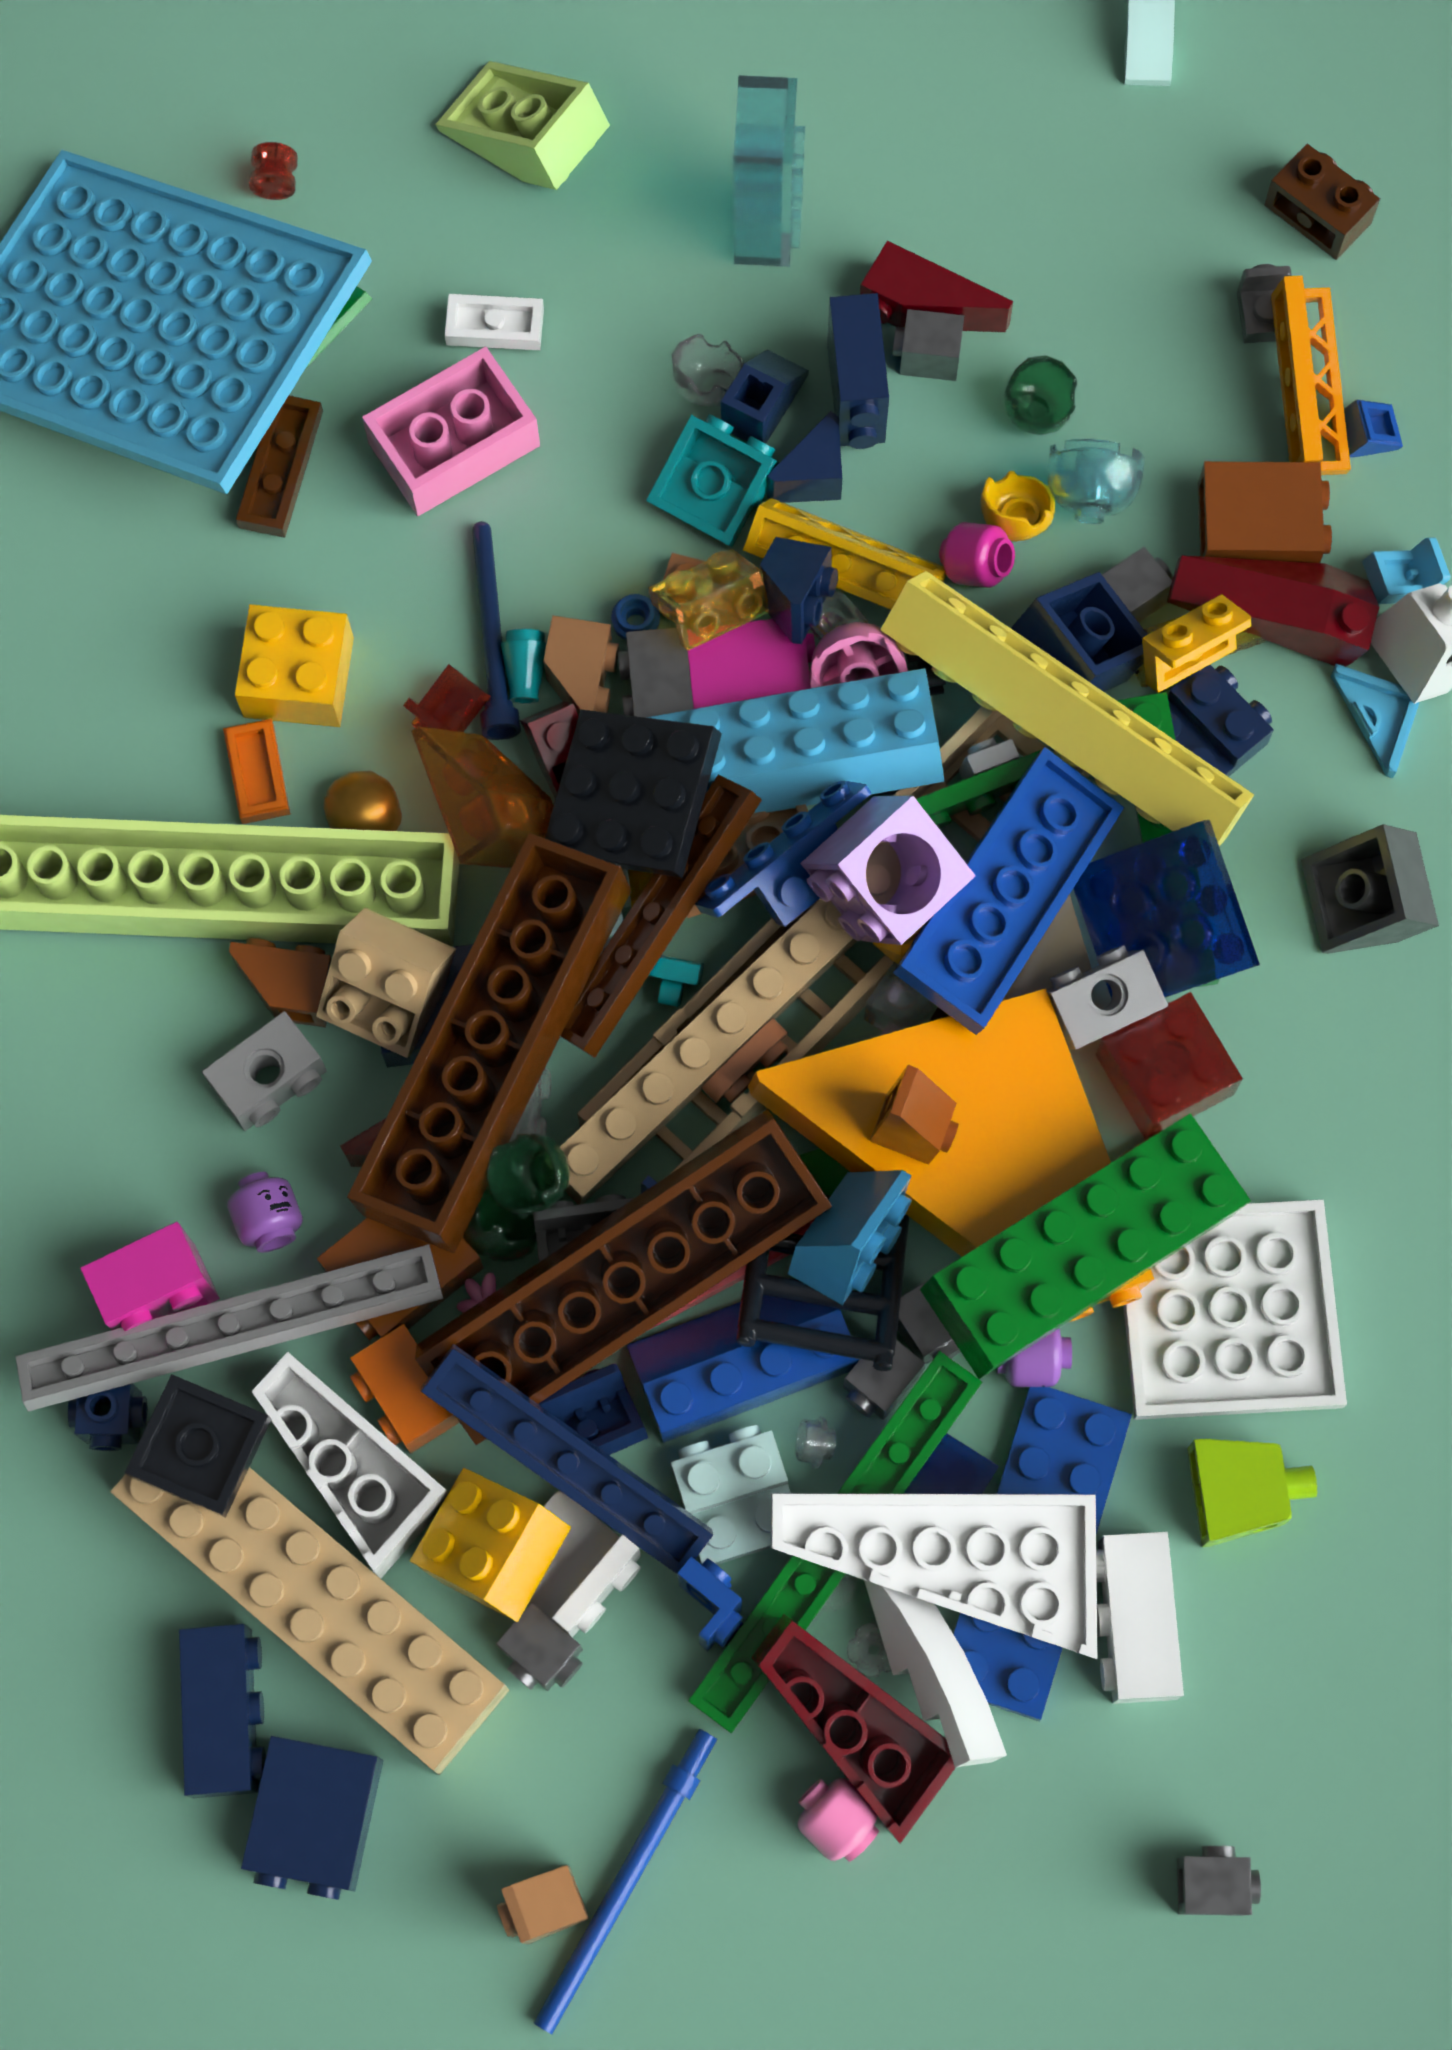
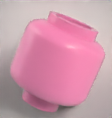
M838 1778L828 1785L822 1779H819L798 1801L804 1808L797 1823L799 1831L825 1858L831 1861H836L843 1857L849 1862L854 1860L870 1845L879 1832L875 1826L878 1816L855 1789L854 1785L845 1778Z

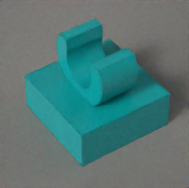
M661 955L648 975L662 978L658 1003L676 1007L680 1006L684 983L700 984L704 963Z

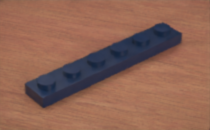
M455 1344L451 1346L421 1386V1392L618 1533L623 1534L632 1543L676 1574L691 1556L696 1559L712 1538V1528Z

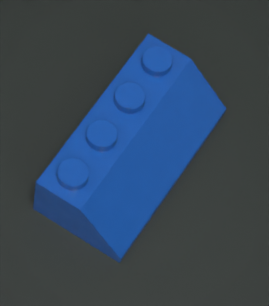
M763 1295L761 1320L850 1335L840 1309ZM741 1302L626 1345L663 1443L846 1374L853 1369L859 1359L756 1341L755 1345L751 1347L741 1346L736 1342Z

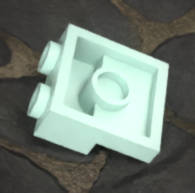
M758 1425L745 1427L728 1435L730 1444L710 1449L708 1441L691 1444L678 1451L679 1460L671 1462L673 1475L684 1509L712 1528L713 1531L712 1538L699 1553L701 1564L708 1558L718 1565L771 1548V1493H791L772 1430L761 1433Z

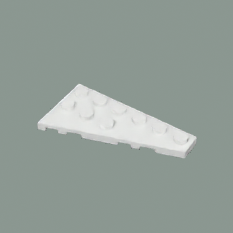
M771 1493L772 1549L1097 1659L1095 1495Z

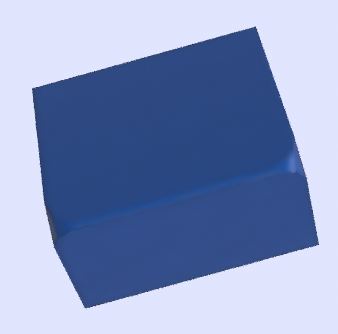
M1356 399L1344 408L1349 457H1361L1396 451L1403 447L1392 404Z

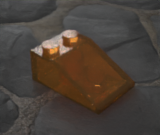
M420 726L411 731L460 864L512 868L529 833L545 838L554 807L551 798L487 738L479 734Z

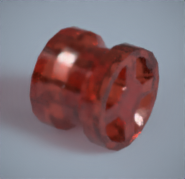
M277 142L260 143L253 147L251 163L255 170L249 176L250 190L255 195L270 200L287 199L294 195L296 180L292 172L298 166L297 152L293 148Z

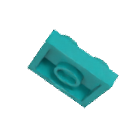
M708 414L705 422L691 415L646 501L722 543L733 547L754 506L758 507L767 493V475L779 464L778 461L772 458L775 449L752 436L749 437L746 444L732 437L730 434L734 427L711 414Z

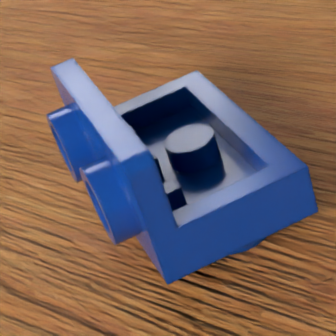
M691 1556L677 1573L679 1586L714 1615L698 1634L699 1644L706 1651H709L715 1643L724 1648L743 1625L741 1621L743 1616L740 1615L742 1611V1598L730 1589L732 1587L730 1583L732 1578L717 1564L707 1558L701 1565Z

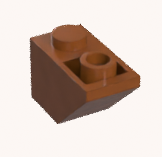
M249 938L246 940V944L230 942L229 953L236 967L274 1018L285 1011L296 1024L326 1028L327 1022L316 1017L332 960L330 955H325L324 950L309 945H298L295 950L276 948L274 943L258 938Z

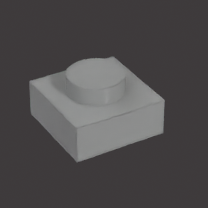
M1012 738L998 744L995 739H988L968 749L969 755L965 757L959 772L962 779L965 780L1016 760L1020 756Z

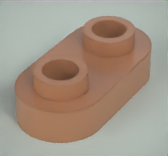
M773 1018L742 1046L704 1084L702 1089L715 1103H718L724 1097L732 1103L748 1088L751 1080L747 1075L760 1062L768 1068L788 1049V1046L782 1041L788 1035V1032Z

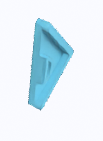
M1336 664L1331 678L1385 776L1393 778L1397 772L1420 702L1414 704L1401 685Z

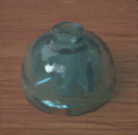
M1096 439L1066 440L1064 450L1058 451L1056 444L1050 446L1047 465V485L1052 497L1064 510L1075 513L1076 521L1085 524L1103 523L1104 517L1116 515L1130 507L1138 495L1145 464V456L1139 450L1133 448L1132 457L1119 453L1120 443Z

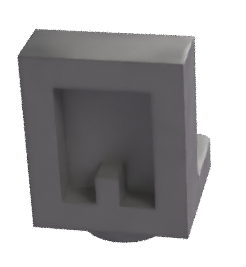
M1260 264L1243 271L1237 291V299L1244 343L1276 341L1271 294L1284 276H1292L1290 266L1276 267L1272 264Z

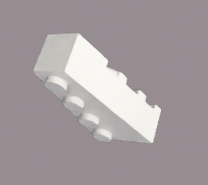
M287 1352L252 1390V1393L266 1414L271 1417L272 1423L322 1494L366 1562L381 1579L434 1519L448 1492Z

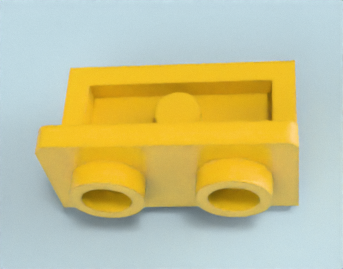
M1221 594L1142 638L1146 684L1159 693L1237 650L1236 635L1251 627V616Z

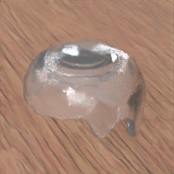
M695 334L679 342L671 354L673 379L676 389L686 401L699 406H720L722 398L744 364L743 358L731 349L727 341H723L720 345H712L705 340L702 334Z

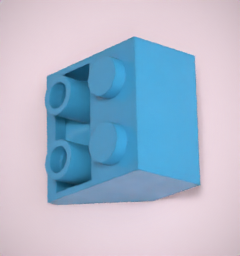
M903 1170L847 1172L828 1199L832 1207L814 1219L796 1245L788 1274L840 1305L844 1304L853 1289L862 1292L875 1272L877 1265L873 1262L879 1252L887 1255L901 1233L902 1227L899 1226V1223L905 1216L912 1201L905 1196L912 1175Z

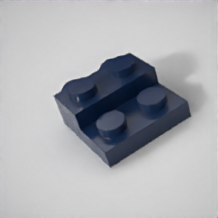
M1208 665L1181 680L1169 691L1168 701L1175 740L1229 777L1268 744L1274 731L1270 726L1272 717L1260 702L1252 700L1248 703L1236 691L1238 682L1226 667L1219 665L1214 669L1211 665Z

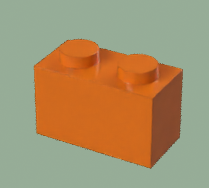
M402 1324L350 1357L358 1370L350 1376V1379L366 1403L376 1398L386 1414L379 1418L377 1422L387 1438L394 1445L403 1442L411 1454L460 1422L455 1415L421 1392V1386L428 1377L415 1360L417 1343L405 1324Z

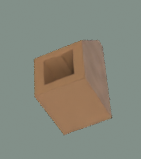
M552 615L543 659L546 680L562 701L574 704L578 716L581 709L608 713L611 689L604 687L607 672L615 673L619 657V643H612L611 625Z
M568 1865L502 1888L501 1891L505 1901L496 1905L507 1936L512 1938L518 1936L522 1944H531L589 1919L571 1868Z

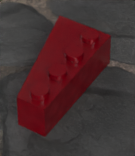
M783 1614L751 1658L844 1776L854 1785L855 1789L873 1809L890 1834L901 1844L956 1768L946 1738Z

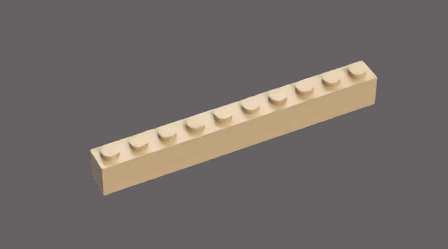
M880 842L868 859L866 882L873 899L878 904H886L893 897L899 886L901 866L898 855L890 843ZM820 899L546 1160L544 1170L578 1205L584 1204L702 1090L704 1084L770 1020L778 1018L857 942L840 925L838 918L841 914L832 902H825Z

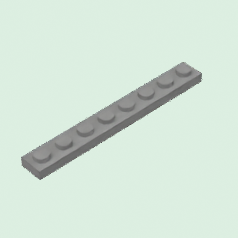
M430 1245L151 1319L127 1331H124L123 1328H118L15 1356L23 1404L29 1412L443 1299Z

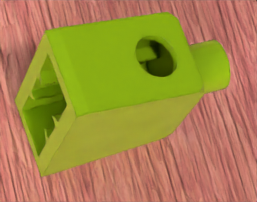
M1195 1439L1187 1448L1202 1548L1285 1525L1292 1519L1290 1500L1317 1497V1479L1313 1466L1284 1468L1280 1444Z

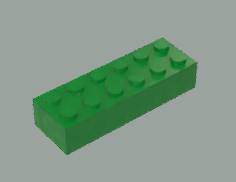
M1189 1113L940 1270L919 1290L980 1380L1231 1218L1250 1203L1251 1200L1195 1118Z

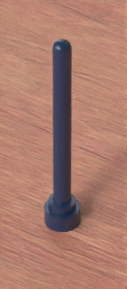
M480 521L473 526L472 534L488 702L484 704V710L480 713L482 736L487 739L505 740L513 738L521 732L520 716L513 702L508 700L505 665L501 649L502 633L492 530L488 523Z

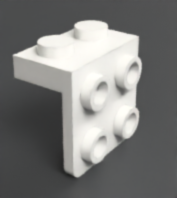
M558 1491L543 1507L569 1525L571 1529L529 1602L535 1604L573 1638L579 1629L586 1634L596 1624L606 1610L601 1603L614 1588L621 1592L633 1580L641 1569V1566L636 1563L641 1554L639 1548L623 1534L619 1537L596 1516L561 1491Z

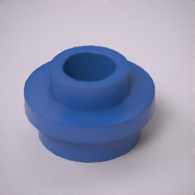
M640 594L627 595L619 600L612 610V626L616 634L627 641L626 632L658 629L660 624L659 609L646 596ZM633 615H640L645 619L640 625H630L627 620Z

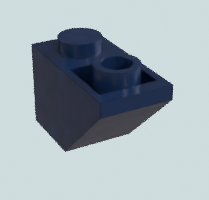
M769 350L762 352L743 364L721 400V420L734 427L731 432L732 435L746 442L752 436L766 444L808 377L809 370Z
M775 537L760 564L761 606L792 643L802 644L810 627L818 625L826 597H832L835 593L838 570L832 567L831 547Z

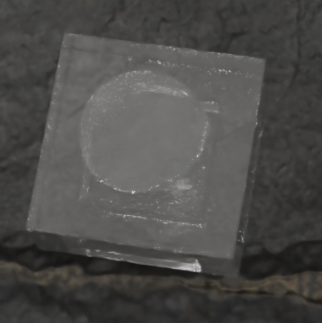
M836 590L832 597H826L820 621L816 627L811 626L810 630L820 641L824 635L838 626L853 622L868 623V620L842 590Z

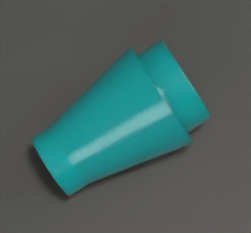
M512 629L506 632V641L501 643L510 690L509 700L514 703L531 704L539 701V689L544 672L543 659L547 645L545 643V633L540 630Z

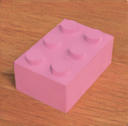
M486 346L362 417L368 444L417 516L424 514L540 447L536 417Z

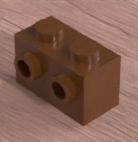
M1307 143L1271 180L1264 206L1337 260L1372 224L1381 198L1374 194L1368 184L1361 180H1355L1339 168L1332 157L1326 153L1318 152Z

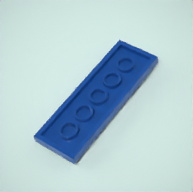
M1044 747L1035 756L965 862L976 876L924 924L893 971V974L977 1035L986 1027L1125 807Z
M1029 1387L996 1494H1093L1096 1496L1097 1534L1132 1414L1050 1387ZM959 1613L953 1635L963 1649L988 1705L1040 1721L1063 1647Z

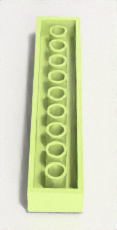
M0 815V929L239 940L258 938L267 941L336 944L340 930L364 908H367L453 947L460 851L456 835L452 833Z

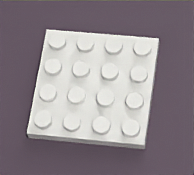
M1324 1200L1247 1204L1231 1218L1153 1267L1151 1271L1154 1280L1140 1290L1142 1298L1124 1305L1134 1420L1344 1408L1347 1405Z

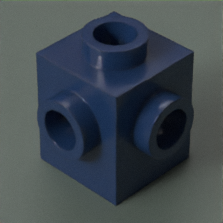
M133 1383L69 1400V1427L75 1428L74 1434L86 1444H90L89 1449L119 1451L122 1450V1444L139 1443L140 1428H145L147 1423L148 1405L146 1396H142V1392ZM100 1403H111L110 1411L104 1416H99Z

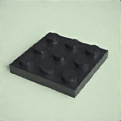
M581 709L545 839L621 866V869L683 878L722 733L714 726Z

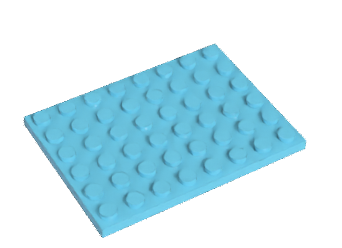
M61 150L0 242V411L227 495L372 260L366 249Z

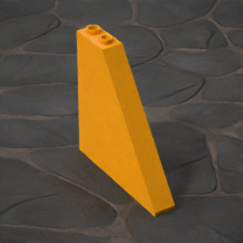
M1046 988L1001 1001L986 1027L977 1035L951 1016L756 1071L748 1085L753 1098L850 1172L903 1170L912 1175L905 1194L906 1197L912 1200L906 1215L961 1257L1111 1163ZM907 1065L922 1071L957 1103L951 1121L959 1123L952 1145L947 1153L940 1150L929 1165L870 1141L886 1095ZM1151 1269L1099 1303L1110 1300L1112 1308H1116L1142 1298L1140 1290L1154 1280ZM1091 1307L1090 1309L1086 1310L1085 1312H1083L1082 1314H1080L1079 1316H1077L1069 1322L1091 1315L1092 1313H1094L1093 1308Z

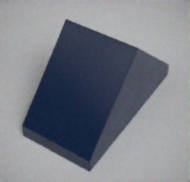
M830 411L767 475L768 499L773 498L783 503L841 500L843 479L839 419L835 413Z

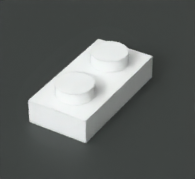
M449 294L445 327L446 345L540 350L544 315L543 299Z

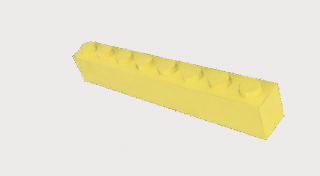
M927 571L907 581L880 629L895 640L902 652L922 658L932 665V670L938 677L947 682L958 683L972 693L973 699L980 706L988 710L999 711L1013 721V726L1018 732L1026 737L1038 738L1054 749V754L1068 765L1080 767L1095 778V783L1102 790L1112 795H1121L1136 806L1137 812L1143 818L1152 823H1161L1176 833L1178 840L1192 851L1203 852L1210 856L1224 843L1254 797V794Z

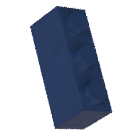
M245 1624L179 1629L184 1796L195 1799L258 1793V1780L262 1778L266 1760L264 1746L257 1747L256 1725L264 1723L262 1691L254 1692V1670L262 1668L260 1637H252V1629Z

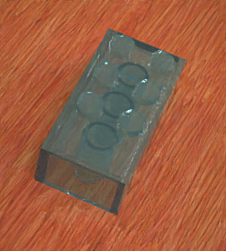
M739 75L733 155L734 264L790 267L791 248L800 249L805 126L796 125L797 78Z

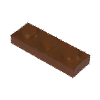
M294 396L287 397L259 442L236 517L239 528L283 538L286 537L323 414L321 402Z

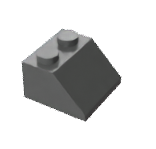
M1382 824L1301 859L1322 953L1329 954L1398 943L1439 926L1416 832Z

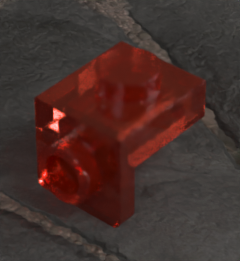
M448 664L420 703L408 698L403 706L416 716L411 724L424 735L434 741L438 735H441L456 743L491 696L457 668Z

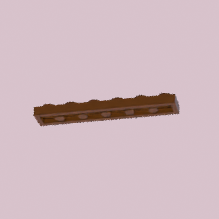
M719 774L717 775L705 794L683 878L660 874L652 875L597 960L560 1036L561 1038L594 1058L597 1056L762 801L753 791Z

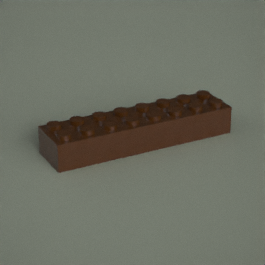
M528 834L347 1196L364 1217L455 1253L631 893V888L621 866L537 835Z
M767 1109L418 1343L415 1360L427 1377H429L451 1346L455 1344L539 1404L831 1208L832 1205ZM457 1418L475 1445L487 1439Z

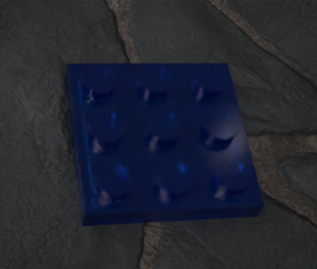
M1210 819L1197 822L1090 862L1073 888L1096 956L1122 945H1125L1127 952L1131 950H1144L1165 998L1260 965ZM1106 982L1110 997L1112 999V989Z

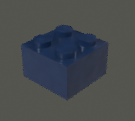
M1100 572L1037 597L1011 627L1012 630L1103 692L1127 682L1144 663L1142 638L1148 634Z

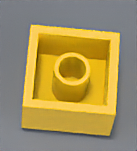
M249 604L235 697L243 718L259 720L272 718V721L340 727L354 641L347 614Z
M463 1467L409 1561L442 1584L518 1622L571 1527L539 1503Z

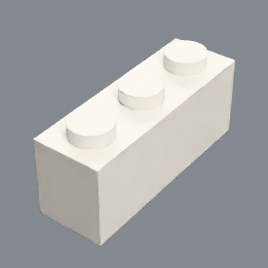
M1168 1532L1104 1535L1098 1542V1550H1096V1582L1102 1583L1103 1604H1097L1098 1637H1107L1108 1658L1100 1659L1103 1691L1112 1692L1113 1704L1178 1700L1184 1696Z

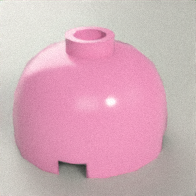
M853 622L838 626L824 635L813 651L809 671L811 688L907 672L908 668L904 652L898 648L894 639L880 630L881 627L875 624Z

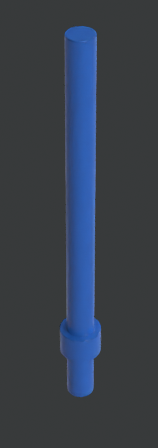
M698 1729L678 1767L672 1764L662 1784L666 1786L665 1790L534 2021L535 2025L546 2032L553 2034L683 1800L685 1798L690 1800L701 1780L696 1777L718 1740L707 1732Z

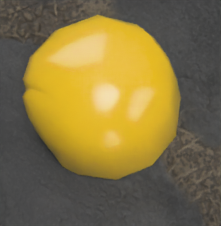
M1009 471L1003 479L994 482L991 477H988L985 481L981 493V511L984 520L988 525L1001 527L1006 532L1010 541H1024L1047 530L1054 518L1056 503L1048 485L1036 477L1017 475L1014 471Z

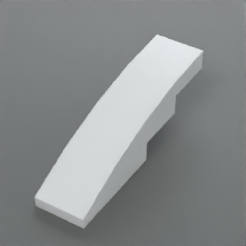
M864 1580L892 1674L910 1675L924 1721L940 1719L954 1766L962 1767L991 1763L1007 1756L985 1695L963 1649L937 1606L928 1601Z

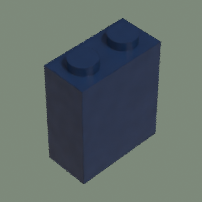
M878 293L829 297L827 349L834 413L839 419L840 447L870 448L878 443H885L889 407V390Z
M271 1736L241 1866L243 1870L255 1872L253 1883L286 1889L288 1879L309 1882L307 1894L336 1900L340 1898L341 1889L355 1892L383 1759L377 1756Z

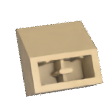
M364 908L339 932L316 1017L408 1058L413 1052L444 991L456 948Z

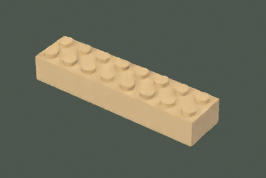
M250 1467L226 1518L131 1478L126 1474L110 1491L437 1774L440 1775L510 1691L503 1682Z

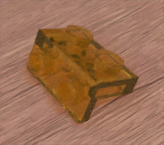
M733 549L714 553L707 561L687 570L673 572L665 580L648 587L652 605L675 622L680 645L686 650H691L769 612L761 569Z

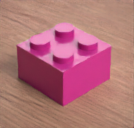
M178 1221L80 1268L102 1318L111 1330L123 1328L124 1331H127L151 1319L207 1305L220 1299L195 1244Z

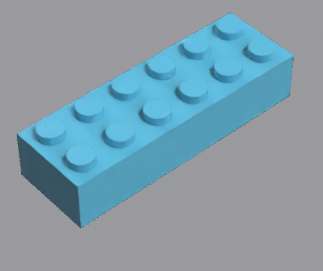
M925 668L646 717L714 726L719 730L722 735L706 792L719 774L753 791L762 799L754 813L786 810L806 804V806L818 804L821 802V793L839 781L866 784L871 791V795L945 782Z

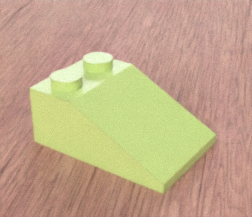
M489 61L435 124L439 132L522 182L557 190L566 181L569 174L610 126L588 82Z

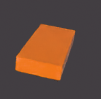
M272 718L223 728L241 823L247 824L291 815Z

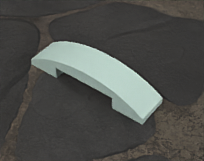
M1127 0L1124 85H1171L1175 0Z

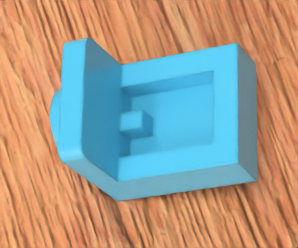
M1435 537L1425 538L1411 550L1375 551L1362 561L1378 604H1394L1412 591L1439 583L1444 585L1450 580V573Z

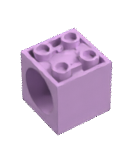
M914 796L872 797L800 863L810 875L807 879L810 888L825 902H832L841 914L838 918L840 925L853 939L902 945L976 876ZM880 842L890 843L898 855L901 866L899 886L893 897L886 904H878L873 899L866 882L868 859Z

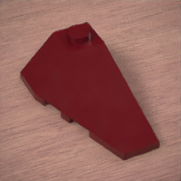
M1181 555L1176 564L1167 598L1168 603L1192 611L1222 594L1251 616V627L1244 630V632L1335 666L1339 664L1345 667L1369 651L1379 610V604L1369 580L1325 563Z

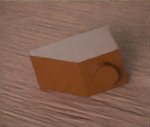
M907 1065L886 1095L870 1141L929 1165L940 1150L947 1153L952 1145L959 1123L951 1121L957 1103L922 1071Z

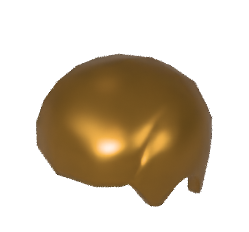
M371 770L349 772L331 784L327 789V796L324 797V812L328 825L332 829L397 831L401 824L402 813L393 786L387 779Z

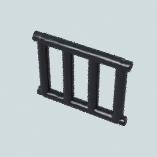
M905 1214L899 1223L902 1230L887 1255L879 1252L873 1262L877 1265L875 1270L883 1271L880 1295L852 1290L844 1304L840 1305L799 1280L766 1274L769 1251L793 1255L796 1245L803 1237V1235L792 1233L747 1263L736 1342L741 1346L751 1347L755 1345L756 1341L873 1361V1367L876 1370L890 1371L896 1347L909 1216ZM763 1295L876 1315L878 1317L875 1340L761 1320Z

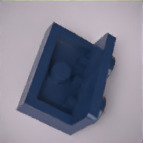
M617 1364L589 1371L583 1377L570 1382L539 1403L541 1407L608 1455L649 1438Z

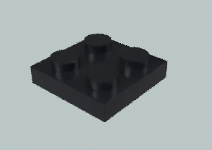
M171 1374L126 1468L125 1474L226 1518L272 1419L267 1414Z

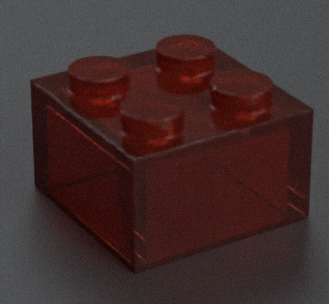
M1191 992L1168 1003V1007L1102 1037L1095 1054L1145 1140L1166 1129L1189 1113L1195 1116L1230 1098L1235 1094L1243 1080Z

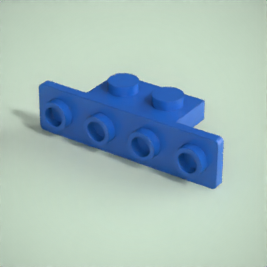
M839 781L829 786L821 793V802L808 812H800L788 819L781 828L783 832L770 843L765 842L751 849L744 856L743 861L745 863L732 874L721 875L710 882L704 890L706 895L695 903L699 911L718 918L754 890L776 924L786 927L820 899L810 888L807 882L810 875L800 863L838 829L835 824L871 795L867 785L850 781Z

